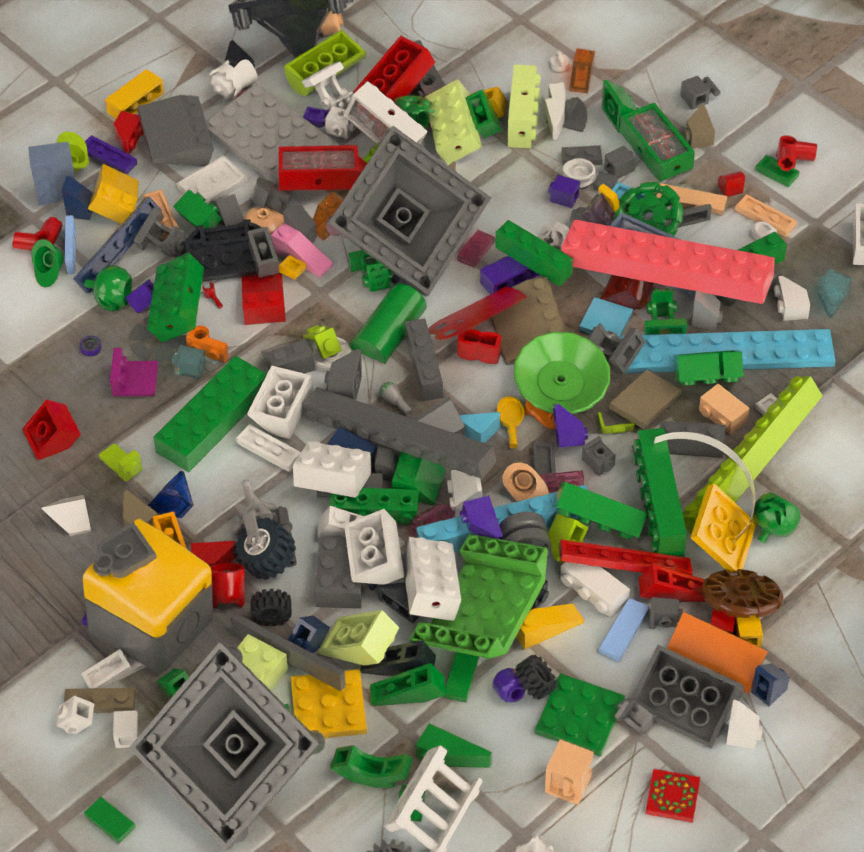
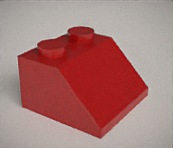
M47 399L22 428L38 460L68 450L81 435L66 404Z

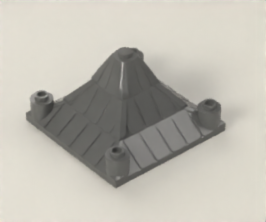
M392 126L387 134L381 138L379 147L335 213L327 220L326 229L333 236L342 235L396 275L407 281L409 286L416 289L421 295L427 297L473 228L491 197L402 131Z
M219 642L129 749L225 850H230L235 843L242 842L247 837L248 827L311 755L319 754L324 749L325 738L319 731L309 730L270 689L256 677L242 662L243 656L238 648L227 646L224 642Z

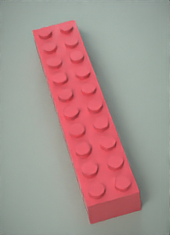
M575 219L561 247L563 253L573 258V267L693 291L698 290L703 293L759 304L764 303L774 277V257Z

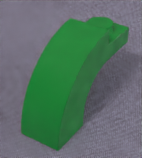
M355 745L336 748L330 769L338 775L361 785L375 788H394L396 781L407 780L413 759L408 754L393 757H376L361 751Z

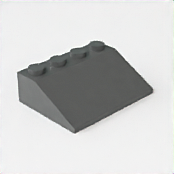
M177 95L138 106L137 110L152 163L203 167L209 164L214 148L199 96Z
M657 645L632 698L637 697L657 714L654 721L712 749L731 717L733 700L739 701L746 687L661 645Z

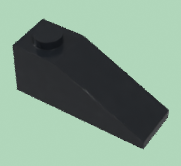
M423 640L390 646L384 653L385 656L378 664L361 665L360 672L395 676L429 663L435 666L436 654Z

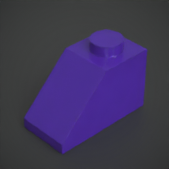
M552 404L557 447L585 445V440H588L587 427H583V423L560 404Z
M489 495L463 502L460 517L462 523L467 524L469 531L479 536L502 540L503 535Z

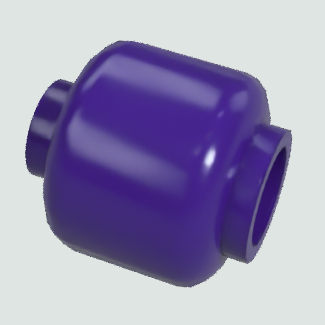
M513 668L499 671L492 683L494 691L503 701L508 703L521 700L526 692L522 688L523 684L518 681L520 678L516 676L517 671Z

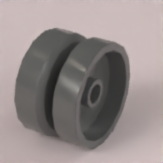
M525 511L508 516L500 522L499 526L503 535L502 540L546 547L548 550L547 556L550 553L552 544L547 534L545 520L540 514Z

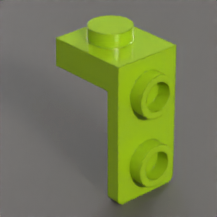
M315 325L308 328L307 333L302 335L304 339L314 340L321 359L342 351L333 327Z
M112 444L99 454V458L125 482L143 470L140 454L135 449L127 454L117 444Z

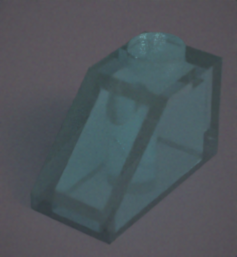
M829 269L826 275H822L818 282L820 287L818 296L829 318L834 316L849 294L852 282L851 277Z

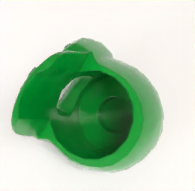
M400 96L394 100V104L402 111H405L415 122L422 125L424 129L427 128L429 112H435L430 108L428 99L421 96Z

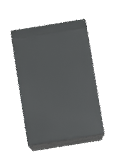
M235 194L210 201L218 208L217 214L221 217V222L224 226L243 224L244 218Z

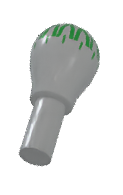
M385 382L381 385L380 395L383 399L395 406L397 405L406 416L411 414L413 410L403 400L396 384Z

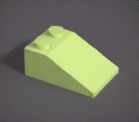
M383 610L338 617L318 653L323 656L360 665L378 664L383 660L384 653L394 641L399 627Z

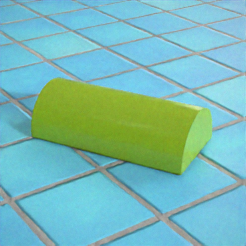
M340 30L284 65L285 76L291 87L298 94L307 96L316 88L315 86L305 88L302 80L332 63L341 62L344 69L336 73V76L365 59L367 52L343 30Z

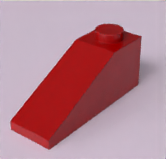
M652 564L638 578L640 597L650 600L652 597L677 599L679 602H705L701 594V586L705 579Z

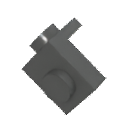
M636 697L624 699L617 707L618 712L615 718L617 720H625L640 734H645L657 714Z

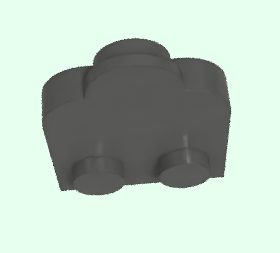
M132 522L98 543L97 552L99 555L95 558L93 567L100 576L111 574L116 578H123L155 560L157 556L135 523Z

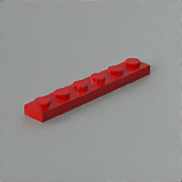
M562 539L558 546L560 561L641 573H644L654 564L693 575L691 559L687 557Z

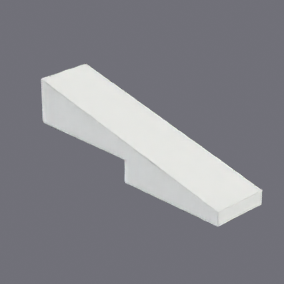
M119 649L81 673L89 688H104L146 666L124 654Z

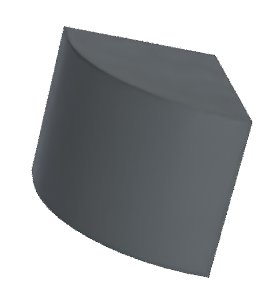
M378 446L375 471L376 473H382V480H393L399 456L388 448Z

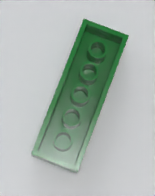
M235 355L153 436L156 453L185 471L190 472L248 413L267 373Z
M664 428L638 430L637 439H634L635 453H633V464L638 466V470H636L637 483L642 485L640 487L641 501L645 500L643 511L647 512L646 518L649 520V523H647V533L653 539L651 541V552L684 557L687 532L667 440L654 444L655 437L664 435L665 430Z

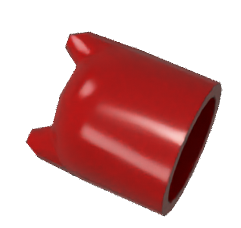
M220 563L210 566L213 608H216L219 603H236L239 607H243L245 604V567L237 563Z

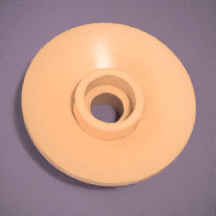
M255 206L244 217V219H251L252 223L259 225L261 228L267 227L269 234H273L284 223V216L267 207L259 208Z

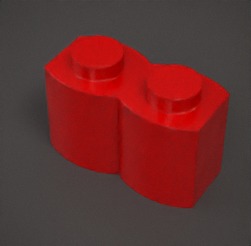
M472 328L459 334L457 339L458 357L465 360H479L486 364L499 363L502 352L501 335L494 332H480Z

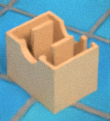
M559 740L546 768L545 792L578 805L592 776L590 766L594 752Z

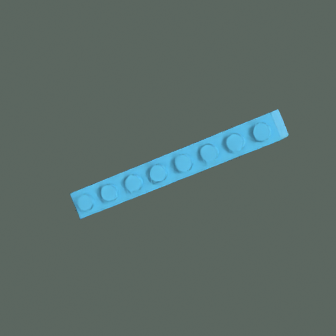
M585 484V485L578 486V487H581V488H583V489L588 490L587 487H586V484ZM557 492L494 507L498 523L500 524L505 518L515 513L527 511L540 514L545 520L546 527L551 528L555 516L558 514V509L552 507ZM570 514L569 518L578 519L577 516ZM460 516L416 527L417 538L453 544L454 552L460 551L469 534L477 535L468 530L467 524L462 523Z

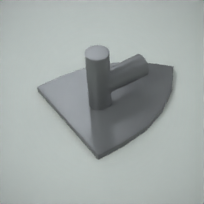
M572 97L565 101L563 128L583 132L587 122V109L579 97Z

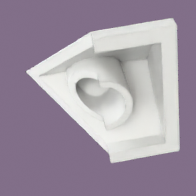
M84 495L61 499L41 508L67 531L69 536L91 532Z

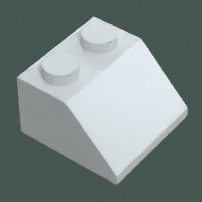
M457 470L451 471V480H447L448 493L453 495L452 498H449L450 511H455V517H459L463 502L482 497L481 480L478 477L469 476Z

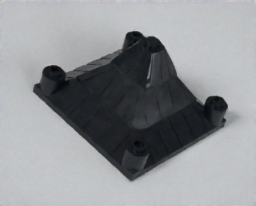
M234 0L228 7L229 12L232 14L233 25L238 27V30L249 29V25L253 24L252 20H256L259 25L277 36L293 57L297 58L317 45L321 26L330 11L333 14L343 13L344 9L347 8V3L354 1Z

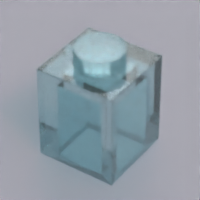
M180 345L178 352L174 353L172 357L175 374L200 379L206 365L204 350Z

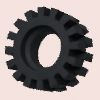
M270 588V591L263 589L262 593L257 591L255 595L251 596V618H253L254 622L258 621L259 625L265 623V626H269V624L276 626V623L282 625L284 621L288 622L289 618H291V596L287 595V592L281 593L280 589L274 591V588Z
M532 654L516 665L515 671H517L516 676L520 678L518 680L519 683L523 684L522 688L527 690V694L529 696L532 695L534 699L540 700L557 688V681L554 680L556 677L551 673L552 669L547 667L545 661L542 662L541 657Z

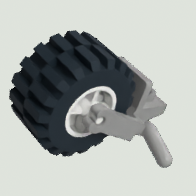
M244 480L242 487L245 497L250 504L247 507L240 503L235 505L239 511L237 516L241 520L231 529L238 539L234 543L236 548L234 555L237 562L243 565L250 574L258 579L268 580L269 577H277L278 573L282 574L286 566H290V560L294 559L295 556L293 552L296 551L295 540L287 530L273 519L271 512L277 509L276 505L261 501L253 493L251 482Z

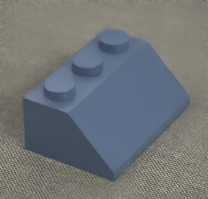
M69 142L28 147L38 205L59 203L63 199L61 190L66 176H71L75 179Z

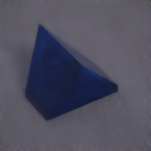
M179 471L147 506L156 513L174 512L177 518H183L194 506L184 471Z

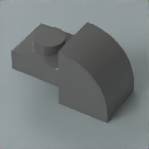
M259 177L251 199L259 208L267 207L284 215L283 212L289 207L292 195L279 191L277 184Z

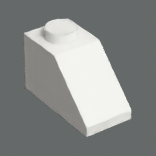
M733 700L726 744L755 749L756 740L761 741L763 727L758 726L759 716L737 700Z

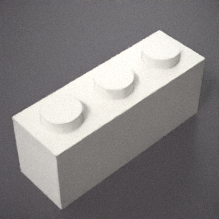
M568 562L561 566L560 579L563 584L573 588L582 599L591 602L600 613H605L611 618L628 601L630 589L602 567Z

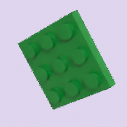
M560 673L557 678V688L551 692L535 727V734L557 742L559 740L566 741L592 751L594 755L601 757L617 720L615 718L618 712L617 707L625 699L626 695Z

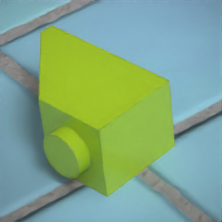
M556 514L548 532L554 560L561 564L565 563L560 561L558 546L561 539L582 542L589 527L575 519Z

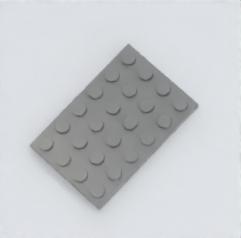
M257 83L206 120L210 136L269 181L277 184L278 188L279 146L339 145Z

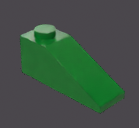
M429 663L370 684L371 705L422 703L445 696L444 675Z
M430 723L415 745L416 757L421 762L428 750L441 745L448 751L443 758L444 764L448 767L490 768L492 765L491 751Z

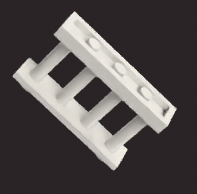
M441 745L428 750L384 825L390 832L406 829L429 848L427 852H446V845L471 801L478 796L480 792L478 788L482 783L480 778L466 782L445 765L443 758L448 751ZM436 771H439L462 791L456 801L433 783L432 777ZM425 790H428L451 809L446 820L442 819L422 802L421 796ZM413 810L419 811L440 829L434 840L411 822L410 815Z

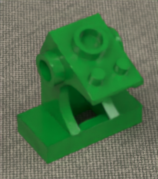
M364 250L348 253L350 271L361 270L364 288L368 287L370 292L390 288V282L393 280L390 269L374 258L365 260V258L371 256Z
M659 288L654 289L650 302H647V314H651L652 320L644 321L643 335L686 334V318H674V313H677V302L673 300L674 290H670V288H665V291H660ZM657 317H668V319L658 320Z

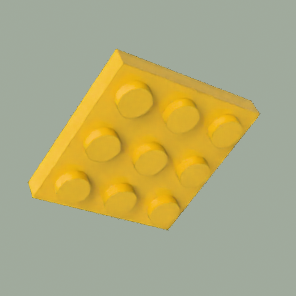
M711 484L707 486L690 538L725 570L737 572V569H743L756 523L719 487ZM747 526V528H746L745 532L742 534V536L734 543L736 537H737V536L745 529V527Z
M360 669L345 671L346 687L342 691L311 675L291 676L294 715L309 730L319 731L324 738L367 734Z

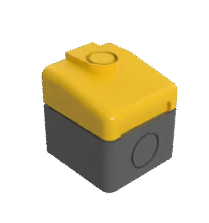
M137 519L134 521L135 525L152 547L157 558L123 578H116L111 574L100 576L95 572L93 564L85 571L83 587L88 631L118 650L121 649L124 654L153 671L163 672L213 620L211 568L207 563L161 530L141 519Z

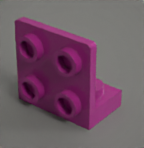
M114 348L110 375L113 397L155 396L158 361H127V356L123 355L122 348Z

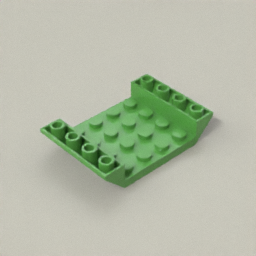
M469 534L460 549L465 563L458 574L461 602L455 620L433 618L431 624L419 621L409 639L410 642L423 640L431 647L484 658H493L507 654L545 583L547 548Z

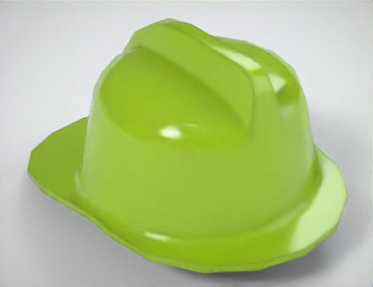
M71 131L61 133L57 138V143L69 142L74 172L87 167L89 158L87 146L82 137Z

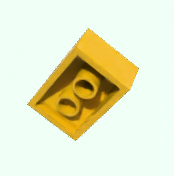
M102 164L88 209L122 224L135 209L138 199L139 180Z

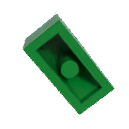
M483 89L465 97L475 129L484 138L502 130L498 116Z

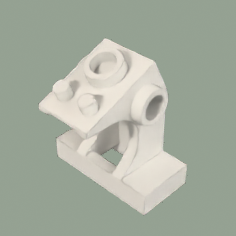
M341 62L332 63L302 80L305 88L315 86L325 110L330 111L332 106L345 109L348 106L347 103L351 101L352 92H348L344 87L340 88L336 80V73L344 69ZM327 84L330 85L334 93L330 96L328 95L324 87Z

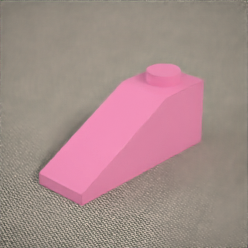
M283 223L271 234L272 243L277 254L284 258L291 255L307 263L306 270L320 278L333 265L330 259L300 231Z

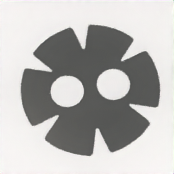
M149 316L143 319L146 325H148ZM138 323L132 328L129 335L130 340H141L131 344L130 347L136 355L145 360H148L154 352L155 361L169 360L176 357L172 348L182 352L187 348V335H180L164 343L159 340V345L156 348H147L145 341L148 338H158L147 327Z

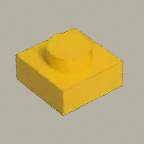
M289 255L279 264V272L296 280L306 270L307 263Z

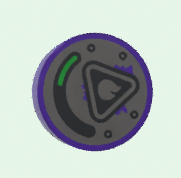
M95 336L84 337L80 341L82 354L85 356L97 355L101 351L99 338Z

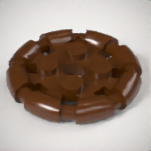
M727 569L717 571L706 578L701 586V594L710 607L719 612L723 610L727 612V615L738 618H749L750 616L760 618L771 615L781 607L784 598L782 590L774 580L765 575L759 576L757 572L737 569L736 572Z

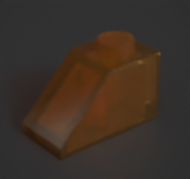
M576 49L569 91L588 94L595 67V51Z
M333 191L318 204L313 217V221L316 223L317 236L323 241L331 235L326 229V222L343 201Z

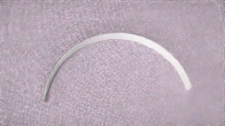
M674 432L655 437L654 444L669 439H691L710 444L726 453L736 462L748 480L752 493V517L755 506L753 480L746 465L733 450L714 438L698 433ZM746 526L745 529L736 537L734 543L742 536V534L745 532L747 526Z

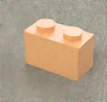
M717 384L700 397L699 411L701 414L712 420L715 424L726 425L725 432L729 435L748 421L750 408L720 384Z

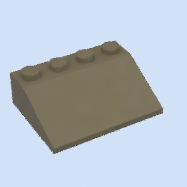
M547 277L526 280L513 287L523 292L528 298L491 317L496 333L502 336V353L506 366L514 364L521 348L533 338L550 332H566Z

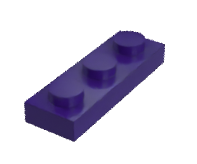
M92 135L85 141L88 157L126 175L138 164L137 158Z

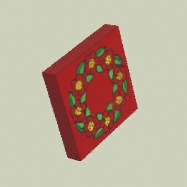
M653 769L645 814L693 823L701 777Z

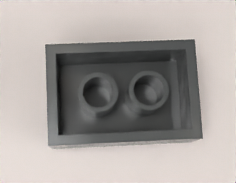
M320 536L315 583L316 607L361 609L363 583L353 582L351 579L346 537Z

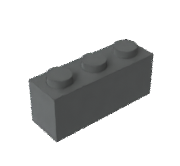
M660 421V428H664L665 434L674 432L698 433L725 444L726 425ZM691 439L667 440L670 454L723 458V451L701 441Z

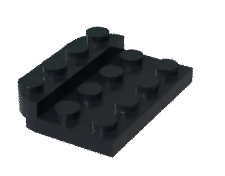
M243 219V224L204 229L203 225L197 226L196 230L186 238L185 245L186 252L190 253L204 267L202 282L258 274L248 245L247 231L261 227L252 223L251 219Z

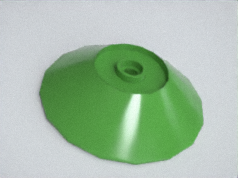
M550 332L533 338L521 348L514 362V380L521 395L534 407L553 414L552 404H560L571 414H576L590 409L604 397L610 384V366L603 351L589 339L572 332Z

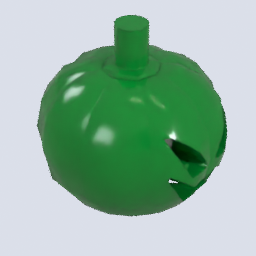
M108 265L101 269L95 280L86 279L85 287L94 289L93 295L96 303L104 310L118 311L128 304L125 297L132 291V277L126 269L116 265Z
M772 492L761 495L755 501L752 514L754 522L762 529L757 540L765 544L770 534L777 537H787L793 534L798 528L801 519L800 509Z

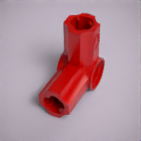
M788 135L781 136L776 152L778 165L782 170L789 171L791 168H795L796 159L814 162L817 154V144L797 141L794 137Z
M49 217V219L45 220L41 230L35 234L15 231L12 242L13 248L32 251L34 244L42 239L48 240L54 245L63 227L62 222L56 217Z

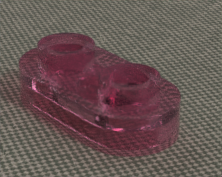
M437 504L416 515L411 524L413 532L416 534V527H419L421 521L424 522V525L453 518L452 508L445 504ZM441 511L442 517L438 518V513Z

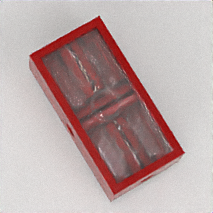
M358 145L278 147L279 191L350 190L359 177Z

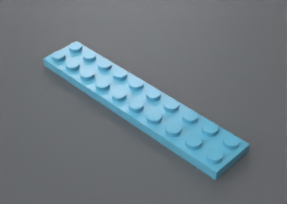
M830 329L641 335L646 342L626 373H643L646 370L652 373L674 372V354L739 350L742 351L743 370L835 367V355Z

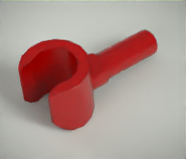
M209 282V289L202 286L204 297L211 298L218 308L221 309L223 305L216 296L214 284Z

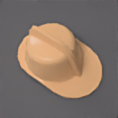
M521 462L513 463L504 471L503 485L517 502L549 494L548 487L543 479L528 464Z

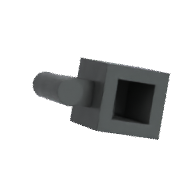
M695 76L681 82L680 96L692 110L702 104H708L711 92L715 97L721 93L708 76L704 77L703 80L699 76Z

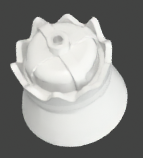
M248 60L240 61L235 68L228 65L229 61H226L211 71L212 81L210 84L213 85L214 91L217 94L223 95L225 99L230 97L234 99L242 88L256 83V70Z

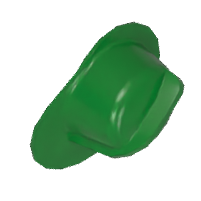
M45 239L38 240L32 248L31 257L36 280L40 286L46 288L52 286L57 280L64 259L61 250L50 241Z

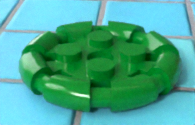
M659 182L640 183L639 187L628 189L618 200L620 208L613 214L612 221L622 212L675 236L678 232L677 227L683 220V205L680 204V197L671 187L667 185L662 186ZM644 193L645 197L638 200L637 196ZM658 193L662 194L660 199L657 198ZM626 206L629 207L628 212L624 211ZM647 213H653V217L650 220H644V216ZM667 220L671 221L670 225L665 226Z

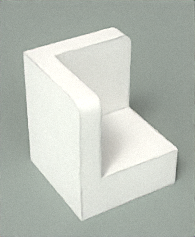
M136 710L114 711L113 737L116 748L130 747L139 737L138 712Z

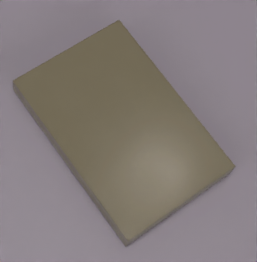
M646 370L610 403L609 408L645 429L680 396L681 389Z

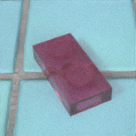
M477 229L458 253L457 261L475 268L495 243V237Z
M583 470L539 475L547 485L549 494L557 492L561 482H567L575 486L584 485Z

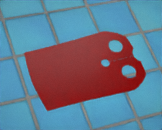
M506 286L438 320L428 328L430 335L435 334L434 338L438 340L457 336L528 297L520 290ZM443 323H447L445 327L437 330L435 329L436 326ZM451 329H457L454 333L450 335H444L447 331Z

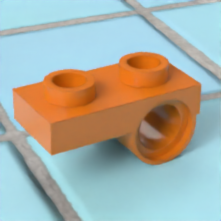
M202 325L196 326L194 330L189 331L187 334L188 351L210 357L213 360L227 361L229 357L227 343L210 338L207 327Z

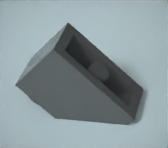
M295 200L283 212L284 223L300 231L311 243H314L317 238L316 223L301 203Z

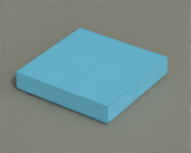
M594 297L579 326V331L592 334L593 328L601 323L607 332H614L618 339H620L633 314V309Z

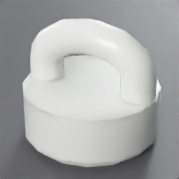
M557 51L556 55L551 58V68L556 72L566 71L569 68V58L563 55L561 51Z

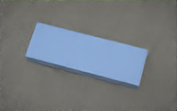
M72 215L65 216V264L67 274H75L76 227Z
M629 598L601 644L599 653L620 662L647 616L650 607Z

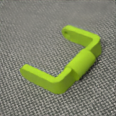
M597 412L600 430L604 434L634 430L635 424L631 421L630 424L604 426L602 414Z

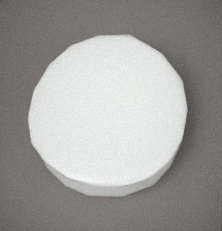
M573 159L566 162L563 166V176L580 181V188L594 183L597 179L595 167L588 160Z

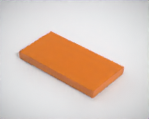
M683 612L667 649L742 684L746 687L744 692L748 694L753 686L755 669L758 665L763 664L768 653L767 650Z

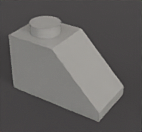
M696 290L691 327L716 330L717 323H722L723 311L720 310V301L712 294Z

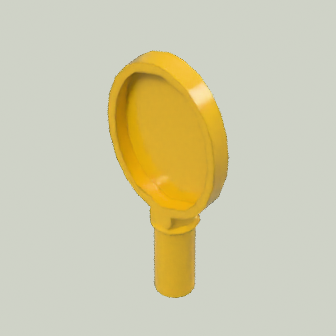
M506 396L498 402L497 412H500V423L508 429L509 447L515 449L518 447L516 427L523 421L524 407L517 398Z

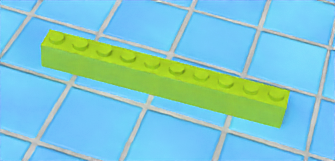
M811 376L794 377L787 388L778 395V399L767 408V412L763 417L757 420L753 429L744 436L743 441L733 449L746 465L753 481L822 398V394ZM728 457L721 464L719 470L709 478V482L704 488L698 491L694 500L685 507L682 514L685 528L690 536L708 485L715 484L735 503L749 487L748 480L743 471L732 458Z

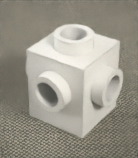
M332 106L325 118L326 133L348 139L351 132L355 131L356 125L344 116L346 109Z
M73 696L59 705L56 712L58 717L56 726L65 729L66 732L71 734L79 733L91 725L94 703Z

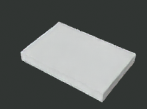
M222 156L179 181L176 185L177 189L183 194L189 189L194 194L199 192L206 199L205 203L209 204L210 201L221 198L248 182V179L225 156Z

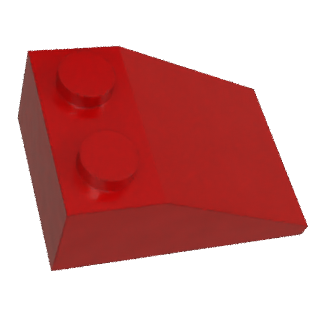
M282 273L261 278L258 275L242 276V302L245 325L286 322Z

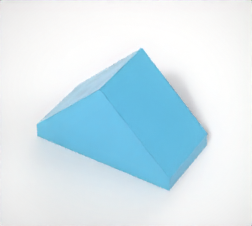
M500 412L459 415L465 425V437L486 443L500 429Z

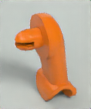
M527 400L524 406V414L533 416L547 429H555L554 415L534 407Z

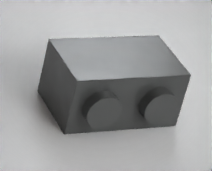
M263 227L247 231L248 245L259 278L279 273L278 258L268 228Z

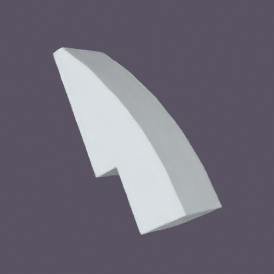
M564 82L549 84L548 99H545V115L553 140H557L565 119L566 97Z

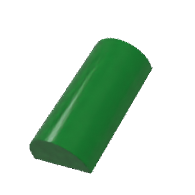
M397 283L393 285L350 341L349 347L352 350L360 349L361 354L385 364L405 338V322L418 320L427 309L425 299L416 289L407 284Z

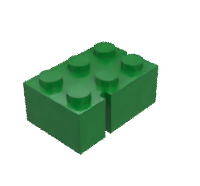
M739 350L673 355L674 377L676 381L683 385H695V381L701 380V383L712 384L717 383V379L721 378L725 382H737L738 377H744L742 351Z

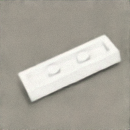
M250 424L236 438L237 444L288 472L293 468V463L301 453Z

